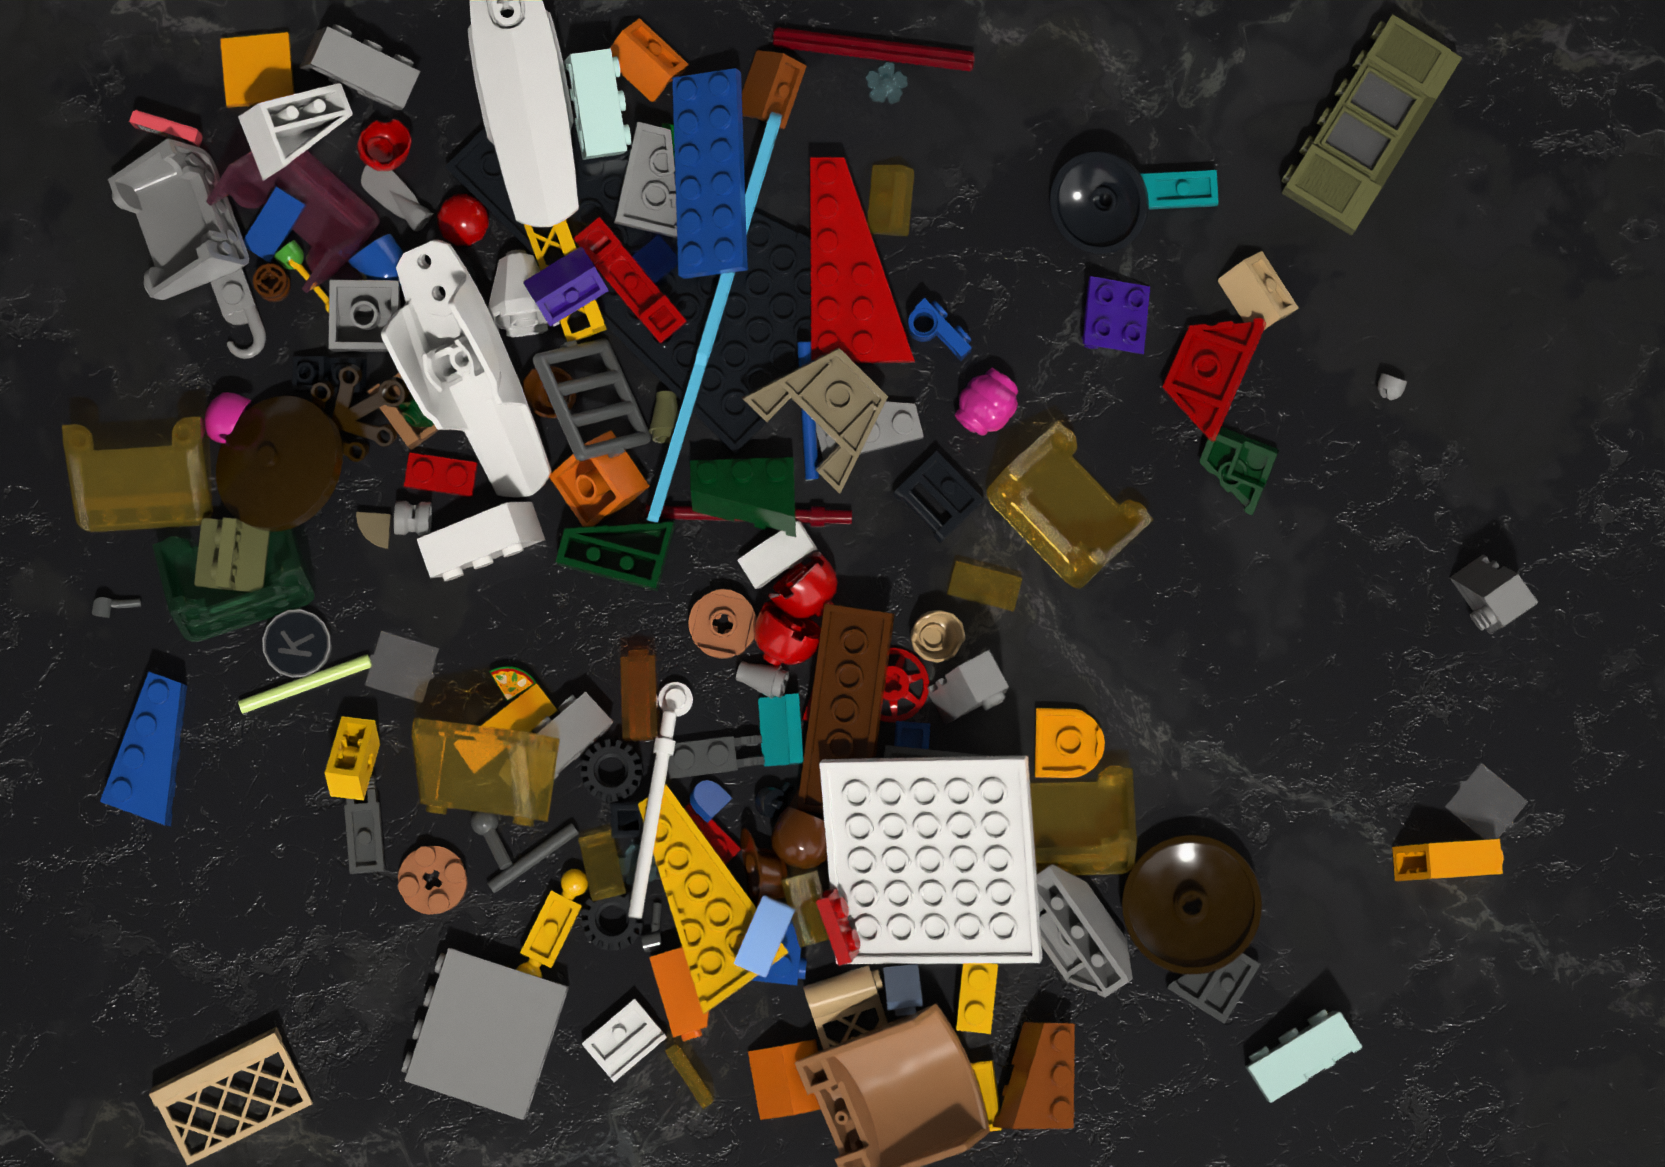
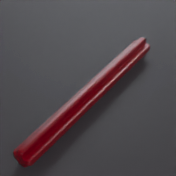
M779 27L775 28L773 34V46L780 48L963 71H972L974 67L975 55L971 51Z

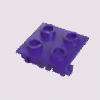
M1089 276L1088 286H1086V290H1088L1087 303L1084 307L1086 314L1083 318L1085 321L1084 335L1081 339L1084 348L1098 349V347L1144 354L1150 286Z

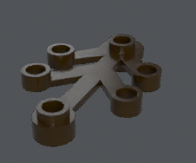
M354 364L347 365L339 373L341 383L331 419L338 430L375 440L378 445L383 447L389 446L397 438V431L392 425L383 424L379 427L358 419L383 405L389 407L399 406L409 395L407 385L403 379L391 377L380 385L379 392L350 407L354 387L361 381L362 371ZM347 370L354 373V381H350L346 377ZM320 380L312 386V403L322 410L325 409L326 401L334 395V386L330 381ZM392 385H397L400 388V395H395L392 392ZM319 386L326 388L327 396L320 395L318 392ZM381 430H386L390 434V440L382 438ZM355 439L351 443L342 440L343 455H346L350 460L359 462L368 455L369 446L364 440ZM354 445H357L362 449L361 456L356 455L354 453Z

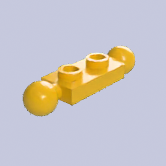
M570 869L563 874L561 878L563 890L561 895L550 891L520 952L529 957V960L519 965L516 970L542 978L541 965L553 967L582 908V905L573 900L575 896L582 895L588 887V878L583 871Z

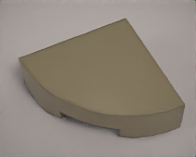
M356 512L357 523L364 537L380 548L389 549L392 515Z

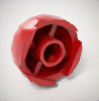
M819 551L809 556L812 560L806 565L800 562L794 568L784 573L773 586L777 593H769V598L788 616L801 619L809 618L816 614L818 617H821L824 612V604H834L831 599L837 590L838 580L836 572Z
M768 601L764 603L754 624V639L759 649L764 652L763 658L776 666H781L782 663L788 665L800 664L811 658L819 648L821 628L812 619H796L781 611L774 602Z

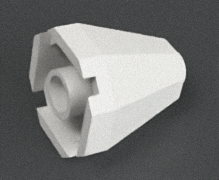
M524 250L509 251L505 257L499 260L488 305V310L498 332L499 328L505 329L506 336L509 337L542 334L548 331L547 321L523 283L541 270L534 256L526 254ZM558 321L557 323L553 324V326L555 327V326L559 325V324H560V321Z

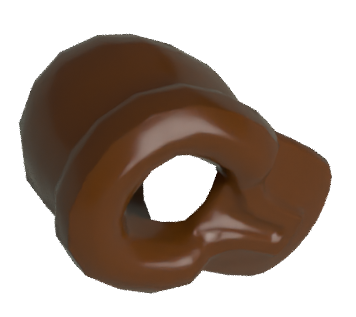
M799 786L790 805L782 811L773 827L771 834L772 848L779 859L793 867L801 869L816 868L827 860L824 814L797 810Z

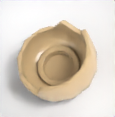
M933 610L924 613L916 620L911 630L910 638L913 650L922 659L939 663L956 655L965 641V632L962 622L953 613Z

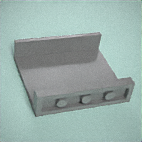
M448 948L447 954L440 953L435 967V973L440 974L436 987H429L424 1000V1006L429 1007L425 1020L419 1019L414 1030L413 1039L418 1040L414 1053H407L402 1067V1072L407 1073L405 1081L524 1120L527 1117L569 986Z

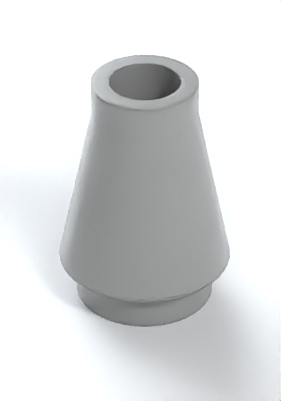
M742 661L737 670L736 681L743 682L771 699L774 696L782 698L786 691L790 674L788 671L783 670L782 666Z

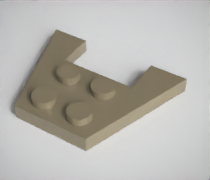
M837 347L741 398L766 422L792 398L838 443L815 467V470L840 494L888 396Z

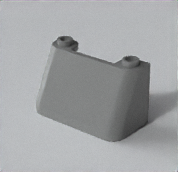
M167 138L108 179L114 203L121 209L136 213L155 265V267H151L144 273V288L151 298L166 300L237 272L249 263V255L213 159L205 150Z

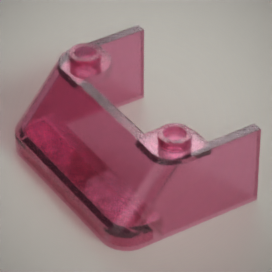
M307 150L264 181L251 151L229 164L206 202L212 206L226 196L231 195L242 207L258 208L266 204L274 189L279 187L305 203L307 206L294 225L293 230L312 246L306 255V262L312 270V274L302 287V290L308 293L336 274L372 235L379 224V218L364 201Z

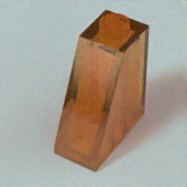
M647 649L629 650L628 657H620L623 739L625 741L655 740V738H659L660 734L657 657L649 655V650Z

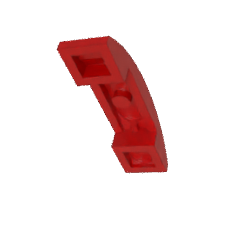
M600 217L573 238L576 244L584 249L593 265L660 344L687 322Z

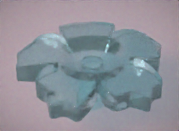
M887 62L878 68L879 74L869 71L866 80L868 87L873 89L869 97L874 102L879 101L883 103L886 100V96L891 104L899 102L903 94L900 88L908 85L907 76L902 75L900 71L894 74V64Z
M639 844L630 845L629 850L625 852L628 858L618 859L617 864L621 874H628L626 883L632 887L640 849ZM654 855L652 856L648 882H652L657 878V867L652 866L656 862Z

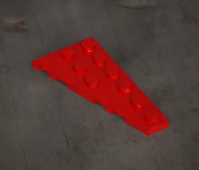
M845 157L810 158L811 361L838 347L854 363H915Z

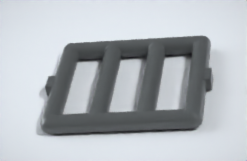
M601 338L580 344L573 340L565 342L559 349L534 355V366L571 450L578 461L607 454L609 458H613L624 453L626 449L645 445L651 441V434L608 339ZM600 353L607 369L606 372L557 383L550 368L551 364ZM614 384L621 402L575 414L570 413L563 396ZM624 415L628 416L635 433L584 445L577 427Z

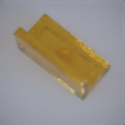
M817 871L781 880L788 906L796 909L792 922L799 947L829 940L816 904V900L823 893Z

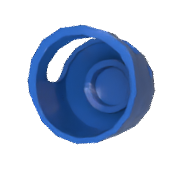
M387 234L351 256L347 261L352 268H356L364 280L399 281L396 267L404 252L392 234Z

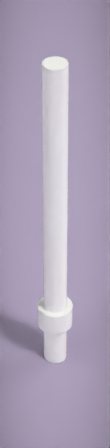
M663 712L659 738H655L653 753H656L628 912V917L642 919L669 757L673 756L676 743L673 740L677 714L673 712Z

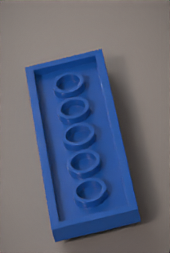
M734 68L673 77L678 276L686 279L748 270L741 72Z

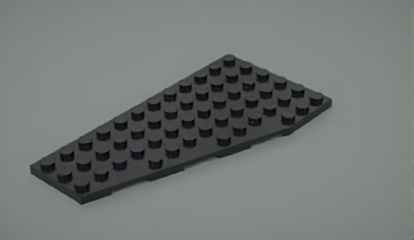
M573 123L571 141L579 209L566 219L572 237L577 236L600 217L687 322L660 344L598 271L609 290L596 298L605 326L683 403L721 274L683 279L678 276L677 238L614 223L630 149L627 148V151L620 155L583 160L576 125ZM484 127L445 168L535 256L524 224L517 222L515 219L495 147L487 138ZM756 212L753 213L747 232L748 270L735 272L692 411L735 455L768 423L741 397L799 368L797 342L811 341V240L807 236L786 228ZM532 226L534 233L548 238L553 227ZM555 233L552 241L560 244L557 234ZM537 239L542 251L545 243ZM550 245L544 256L546 265L550 266L563 258L564 253L562 250ZM790 398V399L778 410V412H779L792 398Z

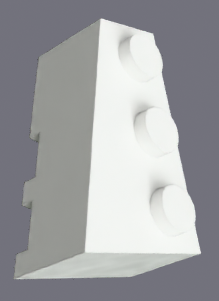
M341 83L258 103L238 118L264 181L287 166L296 157L351 117L353 113Z
M506 502L417 539L430 578L443 577L444 581H449L464 575L462 571L472 566L474 569L488 566L494 563V558L518 554L524 551L523 548L544 541L545 537L532 502Z

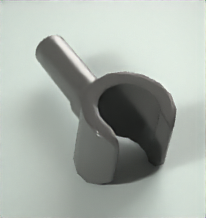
M99 597L93 602L92 615L110 618L111 608L141 607L140 598L118 600Z
M653 903L652 932L641 934L642 946L645 952L657 951L662 947L660 933L662 903Z

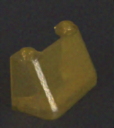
M1058 420L1001 472L988 487L987 497L994 508L1065 582L1074 588L1080 589L1092 580L1154 519L1139 502L1126 500L1119 505L1072 457L1077 451L1076 437L1070 429L1065 428Z
M413 718L411 734L420 804L427 805L426 812L446 815L447 808L511 816L513 817L512 824L533 826L534 820L548 822L560 742L559 738L510 729Z
M1109 766L1098 774L1097 782L1030 783L1036 875L1052 864L1072 875L1123 874L1132 870L1135 865L1137 845L1133 768Z

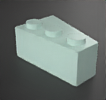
M611 48L570 54L563 61L565 72H569L572 89H569L570 100L574 101L575 125L582 159L624 154L627 151L626 145H631V134L629 125H623L621 111L626 110L623 90L618 91L616 77H620L618 57H612Z
M1323 1009L1307 1019L1310 1023L1308 1027L1300 1032L1295 1027L1280 1036L1278 1039L1281 1044L1269 1051L1267 1046L1249 1056L1252 1062L1245 1067L1268 1102L1275 1101L1305 1083L1310 1077L1324 1068L1328 1069L1335 1065V1061L1351 1051L1355 1053L1363 1048L1341 1012L1331 1011L1327 1013Z

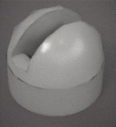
M1381 373L1377 389L1383 398L1387 397L1389 400H1395L1401 397L1407 381Z

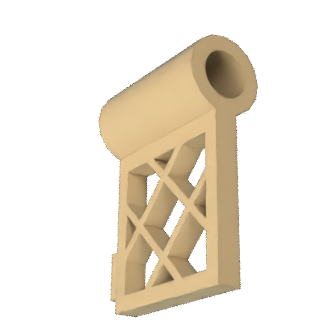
M869 965L803 986L823 1050L829 1048V1044L833 1046L839 1044L826 1036L823 1024L838 1020L848 1025L841 1042H844L848 1039L853 1028L862 1033L869 1031L855 1024L862 1011L876 1008L879 1021L875 1028L888 1023L877 992L884 989L878 969L871 971ZM855 1014L851 1021L844 1018Z

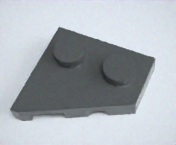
M1242 953L1232 963L1217 971L1200 975H1184L1170 983L1167 989L1225 1024L1261 964Z

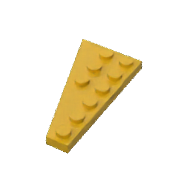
M665 784L653 855L704 1015L758 976V974L734 964L757 908ZM648 797L638 804L643 823ZM782 942L772 965L788 954Z

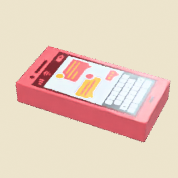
M138 110L132 112L129 121L134 128L200 148L203 136L196 128Z

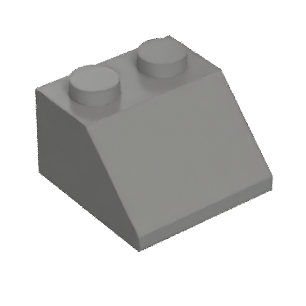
M330 280L329 349L344 352H389L382 340L381 331L393 314L401 308L399 281Z

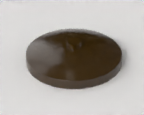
M294 396L273 397L252 406L239 417L231 434H226L224 438L226 443H222L216 463V482L219 495L228 511L234 517L262 531L276 532L288 530L312 518L331 497L338 483L343 464L342 440L334 421L320 407L305 399Z
M1196 835L1174 837L1149 849L1132 868L1124 887L1122 899L1124 923L1137 949L1155 965L1165 970L1185 975H1200L1214 972L1236 960L1252 942L1260 923L1262 911L1258 881L1245 859L1221 841Z

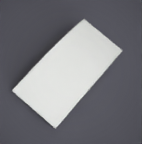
M797 521L796 537L788 536L785 531H780L737 561L754 588L758 589L762 588L786 569L794 568L818 549L802 523Z

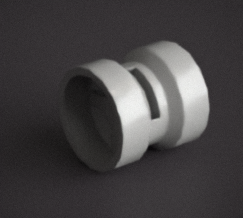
M397 500L394 510V534L406 535L408 532H416L419 536L430 534L432 503L420 502L417 505H410L407 501Z

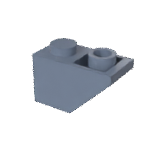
M918 964L883 967L887 1009H895V1016L915 1014L916 1007L923 1006Z

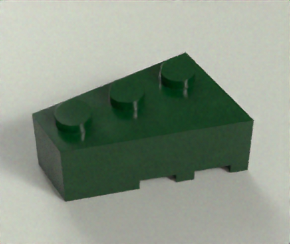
M794 457L690 461L692 511L733 522L735 519L754 523L756 528L765 530L766 527L785 531L788 536L796 537Z
M663 522L623 526L564 528L555 562L559 566L658 592L675 523Z

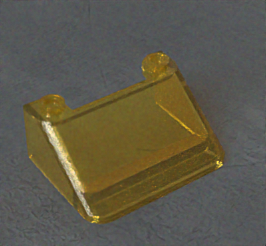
M186 417L179 420L172 429V446L94 451L93 436L87 428L78 424L62 425L63 446L75 519L77 524L85 531L106 532L199 526L203 518L211 517L213 506L210 446L203 418Z

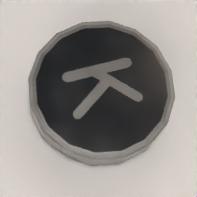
M302 609L287 610L275 616L267 625L262 638L263 653L269 665L278 673L291 678H302L317 672L326 664L332 650L331 634L325 623L315 614Z

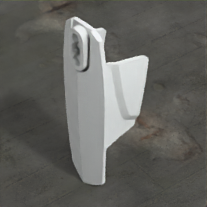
M470 0L471 25L468 28V38L475 84L487 138L495 147L515 219L517 222L534 227L554 226L573 215L579 209L571 141V128L574 120L564 64L551 13L545 10L542 0ZM507 9L514 11L513 15L509 18L503 17L501 13Z
M436 239L403 253L396 270L406 303L393 314L381 331L382 340L423 415L430 419L438 430H460L465 432L497 495L526 497L535 494L546 483L552 471L518 376L477 286L450 243ZM425 255L430 257L431 265L425 261ZM440 286L444 288L446 293L445 296H442L440 294Z

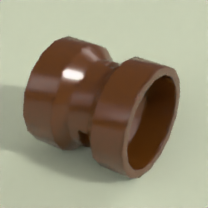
M262 265L253 276L255 290L263 299L269 302L282 301L291 290L289 276L278 265Z

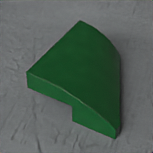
M1221 427L1215 442L1207 440L1199 462L1209 473L1216 475L1220 480V485L1228 493L1231 491L1245 506L1243 510L1247 514L1253 515L1274 466L1279 449Z

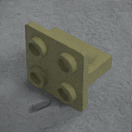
M223 517V520L203 518L194 584L205 588L262 593L264 590L270 531L255 529L234 518Z

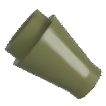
M672 391L656 393V403L649 433L652 434V440L657 443L670 444L679 416L677 396Z

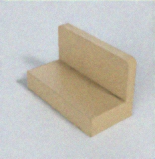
M1262 251L1243 260L1218 279L1220 286L1244 323L1254 322L1253 319L1261 318L1265 320V329H1267L1275 322L1299 309Z

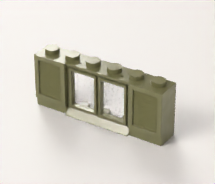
M1393 14L1387 24L1383 21L1379 22L1370 37L1376 42L1369 52L1364 49L1361 51L1352 66L1358 71L1351 81L1347 78L1343 80L1335 93V96L1340 98L1334 109L1327 106L1317 122L1322 129L1316 138L1309 135L1299 153L1304 155V158L1298 167L1291 164L1281 180L1286 184L1282 194L1351 236L1462 59L1461 56L1452 52L1451 49Z

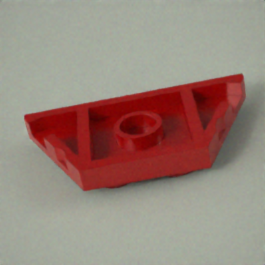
M1255 318L1253 319L1254 322L1234 324L1233 321L1219 322L1213 326L1207 324L1189 326L1162 386L1170 398L1210 441L1215 442L1265 329L1266 322L1264 319Z

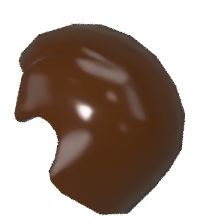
M550 366L557 383L573 380L571 375L564 369ZM536 368L531 369L524 378L522 386L527 403L537 415L557 418ZM577 393L563 396L569 411L577 400Z

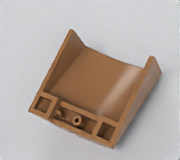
M937 1004L795 1062L808 1095L815 1094L840 1156L835 1161L838 1167H921L967 1151L990 1133L984 1101L971 1063L956 1032Z

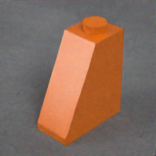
M677 948L649 957L673 1037L681 1035L682 1041H687L703 1036L701 1029L708 1027L710 1011L703 1015L683 948Z

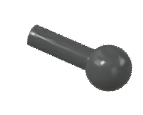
M487 808L478 809L471 817L472 829L477 834L484 836L500 870L510 867L513 863L496 831L498 826L497 815Z

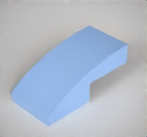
M763 895L734 964L766 978L796 909Z

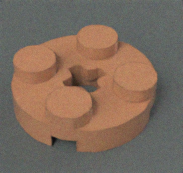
M719 589L704 595L694 604L689 615L688 626L694 643L703 653L714 658L727 659L742 654L754 641V624L757 617L752 605L743 595L732 590ZM722 614L728 615V621L733 623L732 629H726L724 634L718 633V627L713 625L714 619H721Z
M425 846L410 853L403 861L398 873V890L405 902L415 911L428 915L441 914L456 907L463 899L468 886L466 869L460 857L453 851L441 846ZM436 870L440 873L438 879L442 881V885L440 887L433 886L429 890L426 888L427 881L423 878L426 873L432 874Z

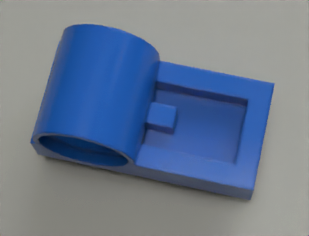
M924 298L914 307L909 316L908 331L910 335L920 342L930 341L937 336L962 361L971 352L972 347L968 344L971 338L960 326L957 325L953 328L945 320L948 314L936 301L930 304ZM926 316L932 320L934 326L930 331L922 333L915 329L914 321L918 317Z

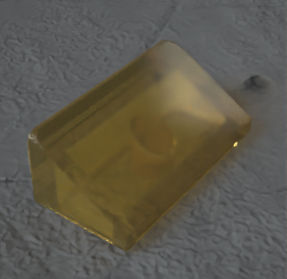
M873 165L867 222L871 234L908 236L914 181L913 169L904 165Z

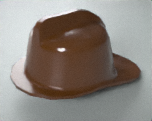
M743 828L741 830V850L746 872L747 896L755 907L758 908L763 895L772 899L786 896L787 868L785 862L779 859L775 851L756 847L750 831L747 828Z

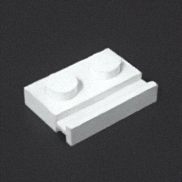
M634 999L586 1039L582 1045L608 1074L611 1080L615 1082L665 1040L667 1036L639 1002Z

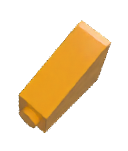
M1500 839L1392 847L1395 881L1503 874L1502 864L1504 856Z

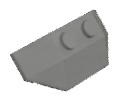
M1053 864L1037 874L1041 946L1064 979L1086 990L1097 992L1102 997H1107L1130 982L1133 977L1127 939L1088 883Z

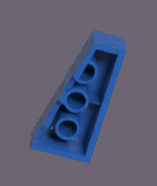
M148 672L100 802L159 824L171 826L187 685Z

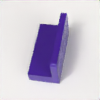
M579 247L523 282L549 326H552L609 291L582 247Z

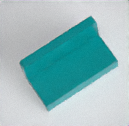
M799 693L785 694L782 698H759L762 756L765 760L763 765L767 767L803 764L804 755Z

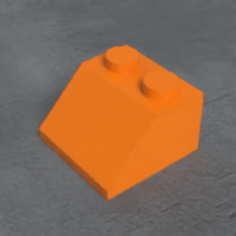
M610 430L584 445L616 438V436ZM626 451L613 458H609L607 454L584 461H578L574 454H572L549 476L583 527H596L630 504L650 487Z

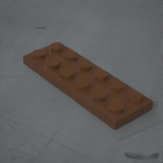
M824 604L797 810L824 814L820 762L823 759L875 758L895 613Z

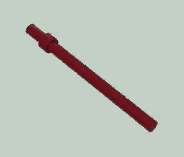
M651 505L646 506V519L648 518ZM664 505L660 519L729 521L692 511V506ZM811 506V509H795L796 522L810 523L811 527H824L825 523L852 524V510H825V506Z

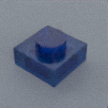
M657 235L632 256L654 284L678 266V257L660 235Z

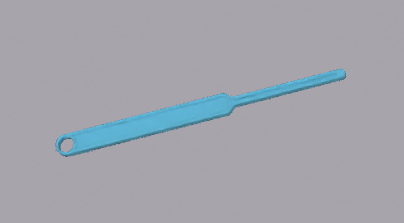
M775 112L770 113L745 194L746 234L782 120V114ZM735 272L724 273L720 276L648 514V521L659 522Z

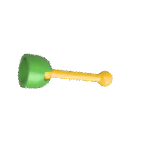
M295 240L289 242L274 255L275 260L285 269H297L325 303V309L329 313V297L302 266L304 253Z

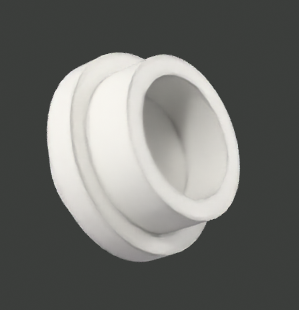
M672 682L661 689L658 701L663 712H673L679 717L686 714L692 707L693 695L686 685Z

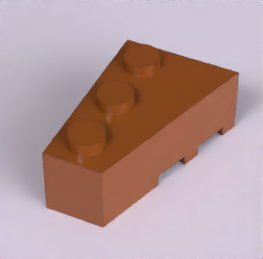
M1023 1023L1011 1063L1014 1065L1009 1085L1004 1086L1002 1096L1005 1097L1000 1115L995 1117L992 1127L1007 1129H1074L1075 1023Z

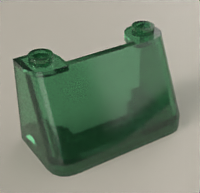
M294 528L270 532L264 588L253 592L196 586L194 581L199 545L192 547L187 539L171 536L162 542L152 545L169 612L183 637L189 641L206 640L277 616L287 610L301 608L313 601L315 597Z

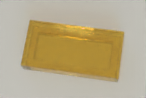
M956 561L947 595L1014 612L1023 578Z
M611 830L578 838L592 901L625 894V884L615 839L612 838Z
M674 1044L665 1050V1053L702 1109L712 1104L714 1097L679 1044Z

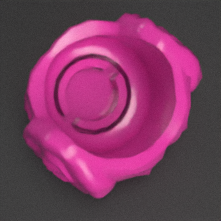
M991 368L985 375L972 378L968 382L967 387L961 391L959 395V409L956 411L955 417L970 432H976L981 436L986 435L988 432L998 431L1005 426L1017 409L1016 395L1018 394V388L1008 376Z

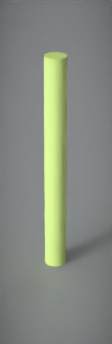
M366 654L238 701V704L243 714L371 668L372 663L369 655Z

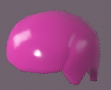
M223 392L210 402L205 412V429L211 440L226 443L224 439L226 434H231L240 415L245 412V407L251 402V399L236 393Z

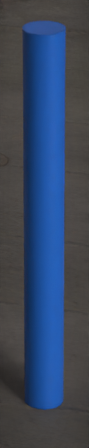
M811 341L797 342L799 367L811 361ZM801 408L805 479H818L819 473L815 470V467L818 465L816 422Z

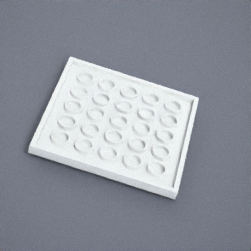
M1028 756L823 759L820 762L830 890L837 888L839 896L844 897L849 909L848 921L851 929L857 931L861 944L859 954L852 962L847 964L1041 962L1042 946Z

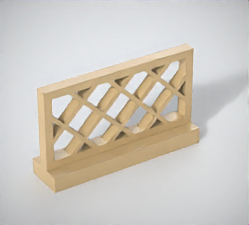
M277 1027L151 1088L149 1095L154 1105L158 1107L187 1166L313 1104L282 1042L283 1038ZM279 1052L285 1064L281 1077L261 1071L265 1058ZM260 1061L258 1069L249 1067ZM243 1070L255 1074L250 1092L230 1086L234 1073ZM287 1070H288V1072H289V1074H290L292 1080H289V1079H286V1078H285V1075H286ZM229 1076L227 1084L218 1082ZM259 1076L279 1082L273 1100L253 1094ZM282 1084L297 1088L302 1100L291 1106L278 1102L277 1098ZM214 1086L224 1090L219 1107L199 1101L202 1089ZM228 1091L247 1097L242 1115L222 1109ZM197 1092L195 1100L187 1098ZM251 1099L271 1105L266 1118L258 1121L246 1117ZM178 1101L193 1105L187 1123L174 1119L167 1106ZM196 1107L216 1113L211 1130L191 1124ZM274 1107H278V1108H281V1109H282V1110H280V1111H278V1112L272 1114V1113H273V1110H274ZM220 1114L240 1121L236 1133L226 1136L214 1132ZM243 1122L252 1124L241 1130ZM177 1126L185 1128L183 1136ZM188 1130L208 1136L205 1148L193 1154L190 1153L185 1143ZM212 1137L219 1139V1141L210 1145Z

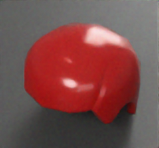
M393 119L390 122L375 120L360 133L357 149L362 162L376 171H392L406 161L412 139L409 129L399 120Z
M460 193L444 200L437 215L439 230L446 240L456 246H471L481 240L486 234L489 226V217L486 207L475 196L469 193Z

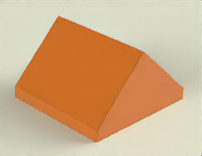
M816 1039L748 1051L760 1120L797 1115L821 1109L815 1094H807L795 1066L796 1061L818 1052Z

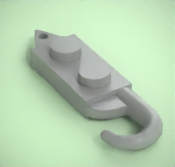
M241 268L237 272L212 281L211 285L225 320L233 325H249L253 336V344L249 348L239 349L232 341L227 342V347L232 354L246 359L252 358L261 352L266 342V333L244 269Z

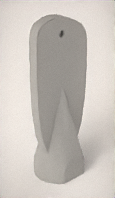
M368 165L365 166L361 176L362 186L382 206L396 216L405 219L415 232L420 231L431 220L433 213L419 204L415 195L393 171H376Z

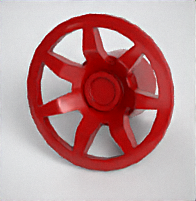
M890 648L889 654L900 655L895 666L887 667L883 700L889 702L892 716L881 715L880 721L896 723V721H904L911 718L924 706L929 693L927 689L929 687V678L924 665L915 655L903 649ZM905 657L915 663L920 671L919 674H906L903 670ZM922 679L923 692L919 700L908 689L909 684ZM902 698L916 704L909 712L897 716L898 701Z

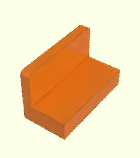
M641 19L623 29L610 47L612 57H618L620 73L651 102L657 100L668 83L672 81V78L680 76L689 65Z

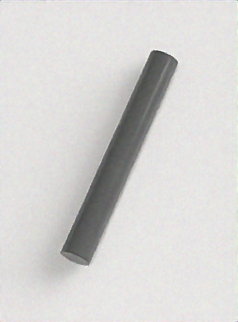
M569 823L488 881V886L494 894L574 838L579 832L572 823Z

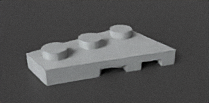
M641 122L636 123L614 223L677 238L675 166L670 129Z
M885 402L860 454L923 439L924 436L916 404ZM816 423V433L824 459L838 443Z

